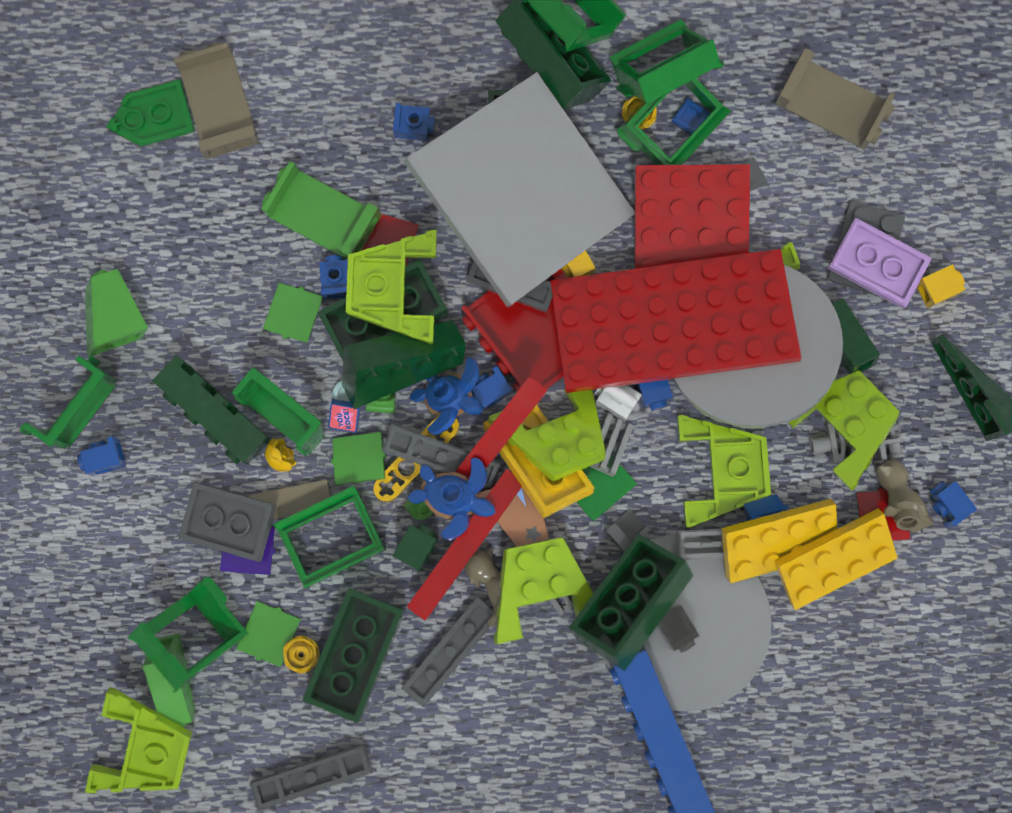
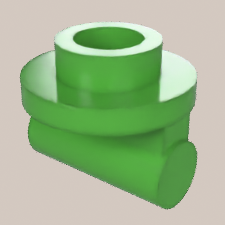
M395 392L366 404V411L395 414Z
M408 500L403 505L411 516L417 520H424L433 514L425 502L413 504Z

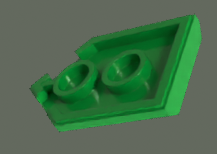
M180 79L127 93L121 101V106L114 118H111L106 126L107 129L140 147L195 132Z

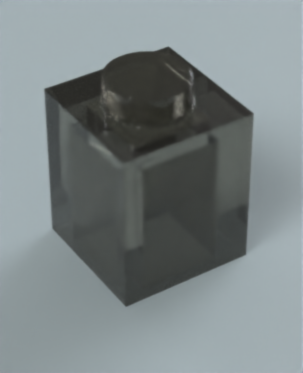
M676 605L669 609L657 626L670 650L676 651L679 649L680 653L693 647L696 644L694 639L700 636L681 605Z

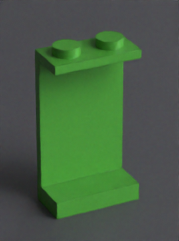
M289 161L286 168L283 167L279 171L275 187L272 191L266 193L262 201V211L267 217L327 250L342 256L346 260H348V254L363 249L382 216L378 207L369 202L365 206L299 171L296 164L292 161Z

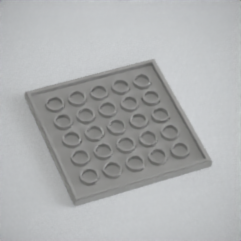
M537 72L404 160L413 176L507 307L635 214V211Z

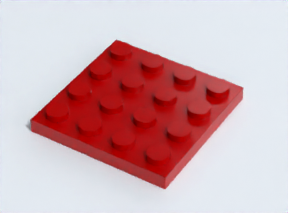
M750 164L635 165L634 269L749 253Z

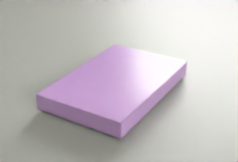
M855 218L827 269L904 309L907 307L932 258Z

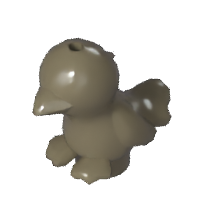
M895 459L883 461L878 466L876 474L879 483L887 490L889 495L888 506L884 508L885 517L892 516L899 529L910 530L912 533L932 525L934 520L928 516L929 511L926 503L915 491L907 486L909 476L907 468Z
M493 547L486 548L483 551H476L464 567L471 584L475 583L476 588L481 584L486 586L488 597L493 604V613L487 621L489 627L497 626L498 617H496L501 594V571L495 566L492 554Z

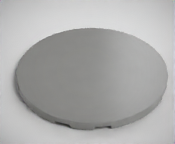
M784 265L802 356L801 361L673 379L681 394L697 410L721 423L725 422L740 426V428L759 429L781 423L785 424L799 418L816 406L828 392L836 378L843 352L842 329L836 310L829 298L816 283L799 271Z
M677 534L651 540L678 556ZM703 536L684 537V542L715 541ZM723 547L685 548V554L724 553ZM724 559L686 560L693 574L692 579L643 645L673 711L703 710L729 700L748 685L765 659L770 643L772 626L771 611L765 589L758 576L730 584L725 575ZM604 659L609 669L614 667L612 663Z

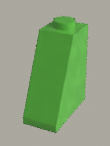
M118 269L109 272L107 270H100L91 276L85 288L86 349L89 357L138 341L148 329Z
M180 633L157 638L167 651L173 654L184 669L187 670ZM146 656L143 669L157 713L182 727L191 723L195 707L190 682L174 693V688Z

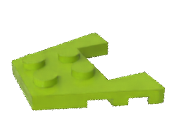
M429 230L418 236H409L391 244H382L348 254L346 314L428 344H433L434 316L404 315L406 258H436L437 230Z
M860 370L835 380L816 406L799 418L788 422L794 429L812 412L817 410L851 445L855 451L833 469L836 476L851 492L858 485L860 477L867 470L872 462L871 459L900 415V411Z
M592 390L566 393L576 411L529 430H525L521 424L508 440L512 446L516 445L526 454V458L553 482L605 460L606 452ZM502 411L488 417L490 426Z
M685 415L677 416L679 442L709 441L713 500L683 502L685 528L693 527L743 507L745 503L771 495L767 437L734 428H726L704 420L700 421L689 418V416Z
M563 537L504 549L500 579L501 594L496 613L498 620L497 629L494 632V644L523 639L517 609L520 606L572 595L575 615L577 617L593 595Z
M109 687L106 692L101 716L132 724L122 770L92 764L89 770L85 793L91 794L96 793L97 790L110 789L111 792H122L123 789L140 788V791L178 789L192 732L117 689Z

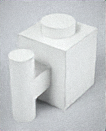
M627 385L601 388L595 392V395L598 396L595 404L625 421L641 397V394Z

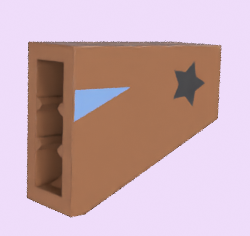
M521 488L497 521L498 525L516 547L549 540L544 518H542L524 489ZM492 489L478 492V497L486 498Z

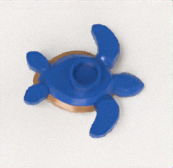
M473 358L466 360L462 376L456 373L432 376L426 379L428 383L424 389H416L409 396L414 402L424 400L427 409L432 414L439 416L427 429L431 434L437 435L448 429L458 415L467 413L477 416L482 413L484 408L482 403L473 397L471 392L479 376L478 362Z
M472 458L471 475L469 479L456 472H445L435 475L429 466L422 465L420 476L425 481L421 484L420 490H414L408 496L411 503L425 502L434 514L441 518L452 520L441 533L442 538L446 540L455 539L467 530L469 516L472 513L481 517H490L496 513L490 501L485 498H478L477 495L487 482L486 468L478 458Z

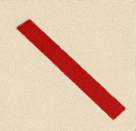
M531 377L527 378L455 472L469 479L472 458H478L487 468L548 389Z
M505 470L485 498L493 504L496 513L490 517H481L473 514L469 520L467 530L455 539L407 605L409 610L423 620L429 617L522 488L510 470Z

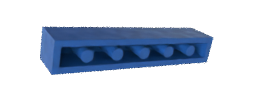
M643 646L625 672L614 664V667L610 668L609 671L615 685L621 684L624 689L625 695L621 696L627 713L633 711L637 722L632 725L638 740L645 739L649 750L644 751L650 768L657 767L660 778L656 779L662 796L668 795L672 803L671 806L667 807L669 813H715L645 646Z

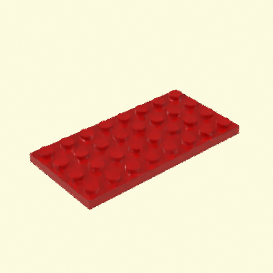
M781 249L550 280L566 393L800 362L802 359Z

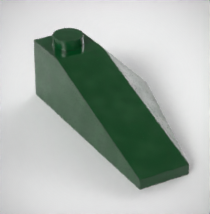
M943 334L931 340L930 343L986 441L1011 433L1012 398Z

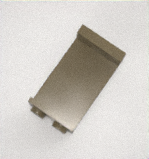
M212 43L206 49L186 51L179 57L173 58L182 77L200 138L198 144L205 159L259 144L237 66L228 43Z
M805 48L775 104L865 150L869 143L874 145L883 130L879 128L882 119L887 121L895 108V105L891 104L896 94L890 92L885 99L811 62L815 52Z

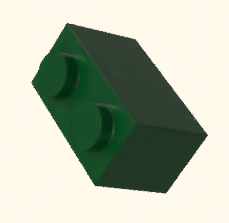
M420 523L417 528L410 525L395 550L393 557L422 572L439 542L434 538L436 533Z

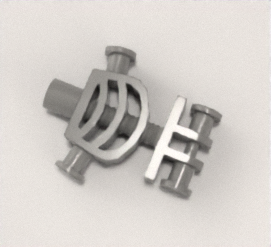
M896 422L889 432L890 439L884 440L876 451L878 461H883L887 458L897 459L905 457V454L901 452L900 443H903V438H896L895 431L901 430L900 425H897ZM828 423L825 425L826 436L809 439L811 454L829 453L831 464L839 465L845 460L846 447H849L847 457L855 450ZM885 445L889 446L890 456L886 454Z

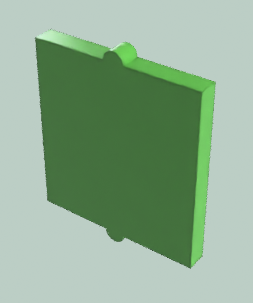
M279 283L263 329L280 334L284 339L289 337L308 343L323 297L304 291L303 287L295 288Z
M382 432L332 439L333 459L331 463L334 465L336 486L385 479L384 459L387 455L382 451Z
M256 601L245 627L248 634L239 642L237 649L255 656L257 661L265 660L281 667L284 662L283 648L287 642L294 638L301 619L283 612L281 607L275 609Z

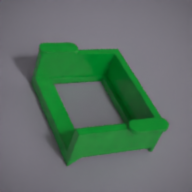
M523 0L524 3L529 2L531 8L565 42L566 52L608 39L627 16L613 0H574L597 25L586 29L585 21L568 4H564L561 0Z
M682 19L610 56L619 83L616 86V90L625 97L634 95L645 104L656 100L712 69H719L724 66V61L718 57L714 40H708L692 31ZM682 35L686 49L639 73L626 64Z
M697 78L684 85L711 113L670 158L638 127L668 93L648 104L642 102L617 129V135L633 151L641 150L655 165H682L731 112Z
M78 355L75 361L92 373L51 428L46 430L25 422L19 431L28 436L33 434L50 447L53 445L63 449L70 448L116 387L114 383L117 379L98 367L101 362L93 356L86 360Z
M254 367L232 391L237 401L245 407L249 405L292 440L296 444L295 448L306 457L313 452L325 437L322 434L324 429L320 426L322 423Z
M355 486L345 489L274 524L303 584V588H310L386 551L364 501ZM354 502L373 544L308 575L289 532Z
M205 577L190 593L146 624L144 622L139 624L127 639L136 642L174 688L173 692L175 693L236 646L248 632L224 605L227 601L226 595L210 577ZM196 606L225 641L185 670L175 656L167 651L155 634Z

